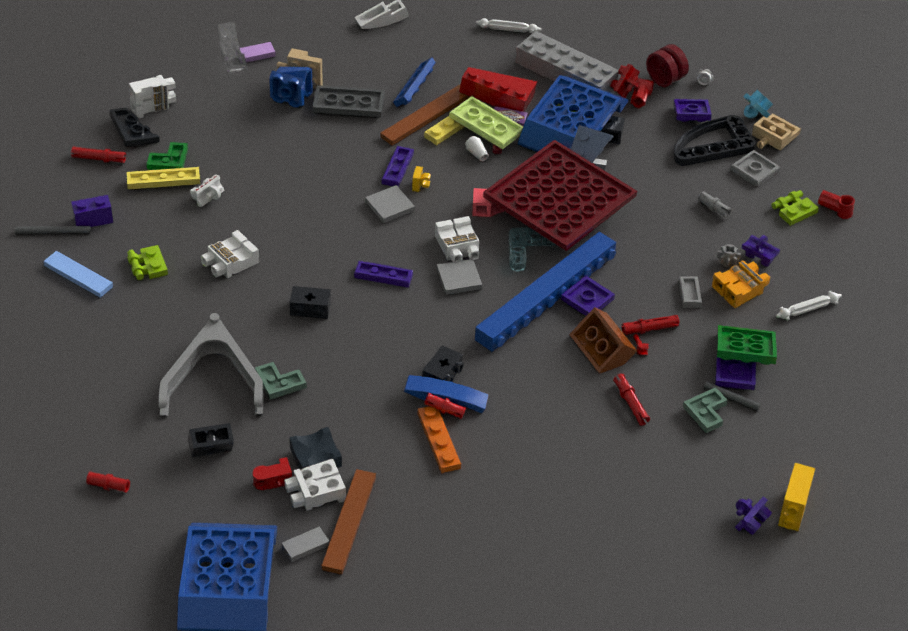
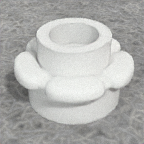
M708 69L700 70L697 80L701 85H707L713 81V75Z

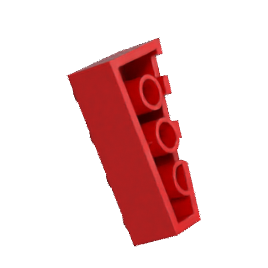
M468 67L462 76L459 92L496 107L525 112L534 97L537 81Z

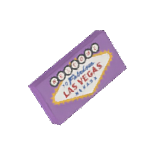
M496 106L494 110L524 127L528 117L527 112Z

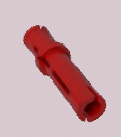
M75 146L71 149V153H74L71 154L72 158L102 160L105 163L110 161L125 163L126 157H124L126 152Z
M678 315L648 320L638 319L634 322L622 323L621 330L624 335L633 333L645 334L647 331L679 327L680 321Z
M618 374L617 376L620 380L615 376L613 381L620 390L621 398L626 400L639 425H646L644 419L649 422L651 418L637 398L634 387L628 383L624 374Z

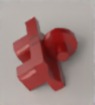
M627 64V66L621 65L618 70V74L621 77L619 81L613 80L610 87L618 95L626 98L633 87H639L636 81L640 71L631 64Z

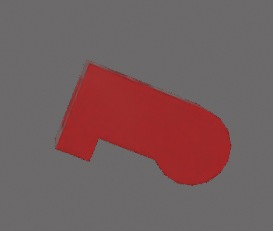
M287 457L279 459V464L257 466L252 472L253 486L258 490L285 486L284 480L292 477Z

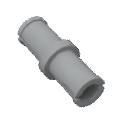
M705 191L701 192L704 197L699 194L698 201L708 206L712 212L716 211L724 218H728L731 215L732 208L723 204L719 198H714Z

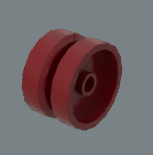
M668 44L649 54L646 59V67L650 78L661 87L672 85L686 77L689 71V64L685 53L674 44Z

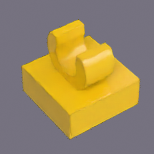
M416 166L412 179V191L419 192L421 186L424 188H429L430 181L426 180H430L431 174L423 173V167Z

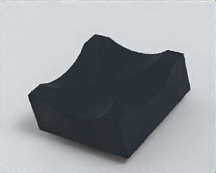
M329 427L322 428L310 435L289 437L290 449L300 470L330 459L334 460L337 468L342 467V456L333 441Z

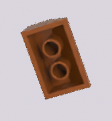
M596 307L569 334L600 374L624 365L637 352L636 348L608 313Z

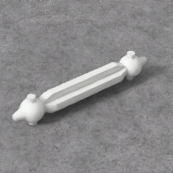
M485 18L476 21V24L482 28L489 27L496 30L523 33L527 31L530 33L541 31V28L535 24L528 25L521 22L494 19L488 21Z
M829 291L828 296L822 295L792 305L788 309L780 307L776 317L788 321L790 316H797L825 307L829 303L837 305L842 295Z

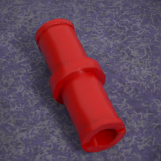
M431 393L427 394L428 397H426L424 405L438 409L442 414L448 413L462 419L466 407L450 402L448 398L442 399Z
M91 471L87 475V485L103 487L104 490L108 491L110 489L125 493L129 491V479L114 477L113 474L109 473L103 475Z

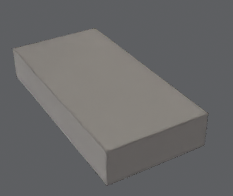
M698 276L679 277L682 307L702 308Z
M320 526L282 542V548L291 562L329 546V540Z

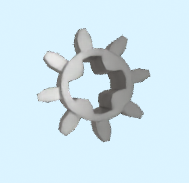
M727 244L721 246V250L717 253V258L720 259L719 263L725 267H732L737 265V261H740L741 253H738V248L734 245Z

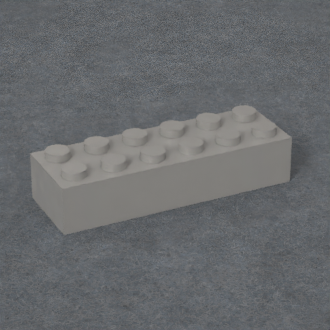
M537 31L516 47L517 64L552 81H555L559 75H563L611 92L613 89L610 87V84L613 80H618V69Z

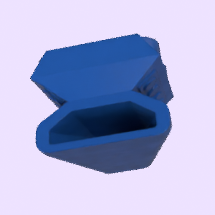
M280 66L277 71H272L269 77L270 97L277 103L288 102L292 107L304 106V97H309L313 92L312 68Z

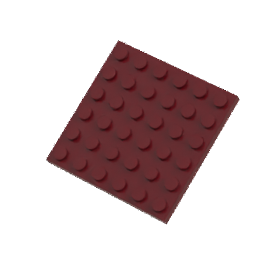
M553 140L483 192L485 199L565 251L637 196V190L556 140Z

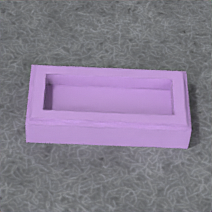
M271 42L238 48L243 63L276 56Z

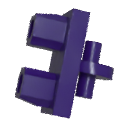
M751 235L741 247V249L745 250V256L760 258L761 264L766 267L773 262L780 252V249L767 243L768 237L762 235L760 239Z
M763 496L752 507L751 504L753 502L751 499H739L735 504L736 514L738 516H745L735 528L738 531L744 528L753 535L761 526L753 517L756 516L764 522L772 514L768 507L764 505L768 500Z

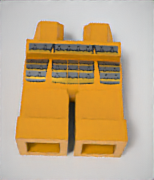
M741 261L739 265H734L724 273L720 271L714 273L712 288L722 297L724 296V299L731 306L737 308L757 295L763 294L764 287L770 283V276L767 273L759 275V267L754 261L749 264Z

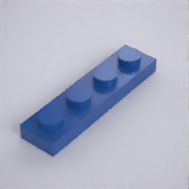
M432 57L420 63L393 101L396 107L402 104L407 105L412 100V95L418 92L419 85L426 81L425 77L433 71L432 67L436 63Z

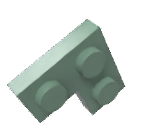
M274 362L255 367L270 400L307 388V383L299 369L280 375Z
M716 387L683 402V408L705 433L723 425V420L715 410L726 406L727 399Z

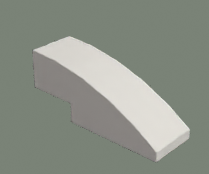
M395 0L388 5L381 2L356 16L355 20L362 29H372L399 22L409 17V14L401 0Z

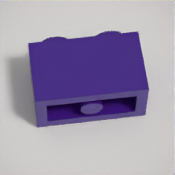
M108 195L71 201L76 226L94 227L113 223Z

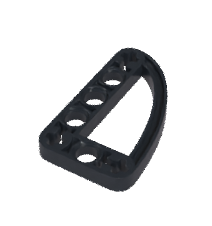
M729 115L704 122L685 132L675 144L673 157L678 165H692L748 154L755 149L756 141L739 116ZM725 127L733 138L684 148L695 138Z

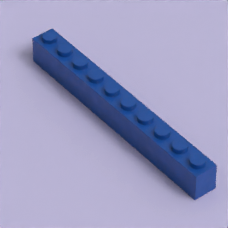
M601 232L595 234L475 327V341L491 352L501 347L510 337H514L519 330L527 327L533 319L539 317L547 308L552 307L565 291L583 277H590L594 271L600 269L608 260H612L616 255V242Z

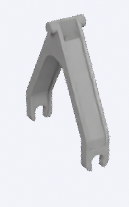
M217 313L210 315L206 325L160 381V416H168L170 396L200 358L214 353L229 357L254 393L255 415H263V381L228 332Z

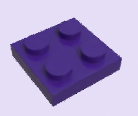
M674 99L673 106L677 120L682 122L697 120L698 122L711 121L712 113L708 100Z
M588 276L583 277L561 296L562 301L585 316L594 307L602 310L615 298L614 293Z
M716 355L715 385L755 390L756 362L746 363L736 359L723 360Z

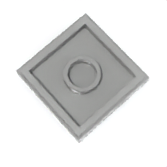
M753 150L732 164L730 170L754 186L759 187L780 172L781 167Z
M397 185L365 197V202L383 223L415 211V206Z
M473 259L437 264V272L445 295L482 289V282Z

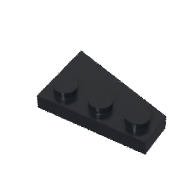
M127 107L110 109L109 115L125 147L158 143L160 141V136L153 134L147 125L141 124L139 118Z

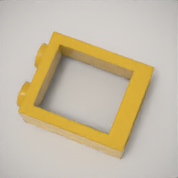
M798 463L794 464L778 526L799 531L815 468Z

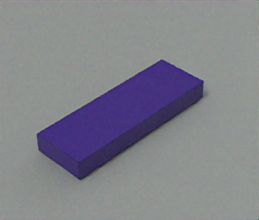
M401 146L396 147L381 179V184L388 186L397 185L399 187L414 155V149Z
M358 261L354 272V278L408 288L413 277V270Z

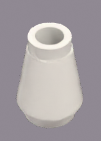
M472 136L466 141L467 151L481 162L487 160L489 154L480 138Z

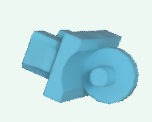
M756 90L751 96L747 93L743 96L751 103L744 109V115L747 118H755L758 112L766 118L770 115L767 110L773 103L761 92Z

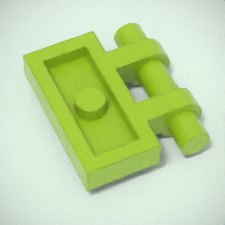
M801 190L790 192L788 196L780 197L771 204L774 210L780 209L779 216L790 226L818 213L819 209L809 198L800 199L803 197Z
M158 245L140 249L139 255L134 250L127 252L128 262L132 265L131 270L137 280H142L144 275L147 274L150 279L168 275V269Z

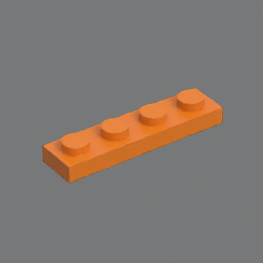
M430 406L419 408L417 410L418 417L441 473L461 469V462L440 411Z

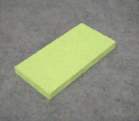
M472 96L449 113L451 119L501 149H504L517 139L523 129V126Z

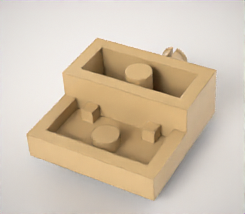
M292 48L287 56L288 64L277 63V69L280 66L312 68L313 88L316 89L317 85L323 86L322 59L308 56V51Z
M772 113L768 118L763 116L754 124L752 136L760 139L757 142L758 148L762 149L766 144H769L781 151L800 134L801 128Z

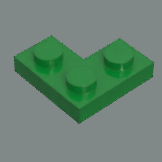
M170 142L167 154L149 153L146 164L147 170L184 168L188 143Z

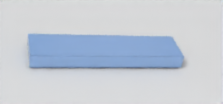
M55 251L43 261L45 267L100 298L113 288V282L58 251Z

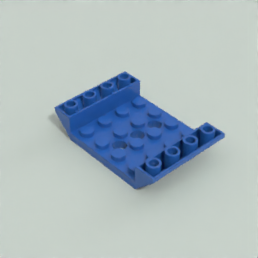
M559 75L527 117L518 145L538 152L553 140H556L571 150L579 125L601 131L615 111L620 113L628 103V99L568 76Z
M193 522L189 525L178 595L177 630H267V604L273 548L276 545L277 537L276 525ZM203 562L211 563V565L207 567H202L200 564ZM227 562L233 564L229 568H225L222 566L224 563ZM248 563H252L255 565L252 568L244 567V565Z

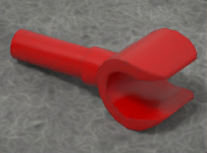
M634 334L637 354L648 355L649 344L642 343L638 335Z

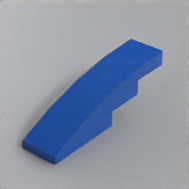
M409 375L404 388L405 393L424 401L428 397L427 394L431 393L442 399L448 398L450 402L468 407L479 413L484 412L488 399V394L473 388L430 377Z

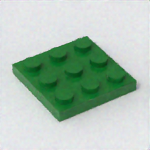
M718 325L717 357L723 360H741L746 363L752 361L760 362L764 365L776 364V332Z

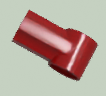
M638 78L636 82L639 84V87L634 88L631 97V104L635 108L645 106L648 96H651L654 81Z
M823 190L818 199V204L836 211L838 217L842 219H849L853 216L855 199L850 195L838 196Z

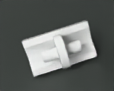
M214 175L210 179H205L199 187L191 189L190 193L192 199L196 200L197 205L203 207L212 199H219L221 193L225 190L220 183V176Z

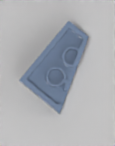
M579 125L571 150L593 163L604 150L603 148L613 138V135Z

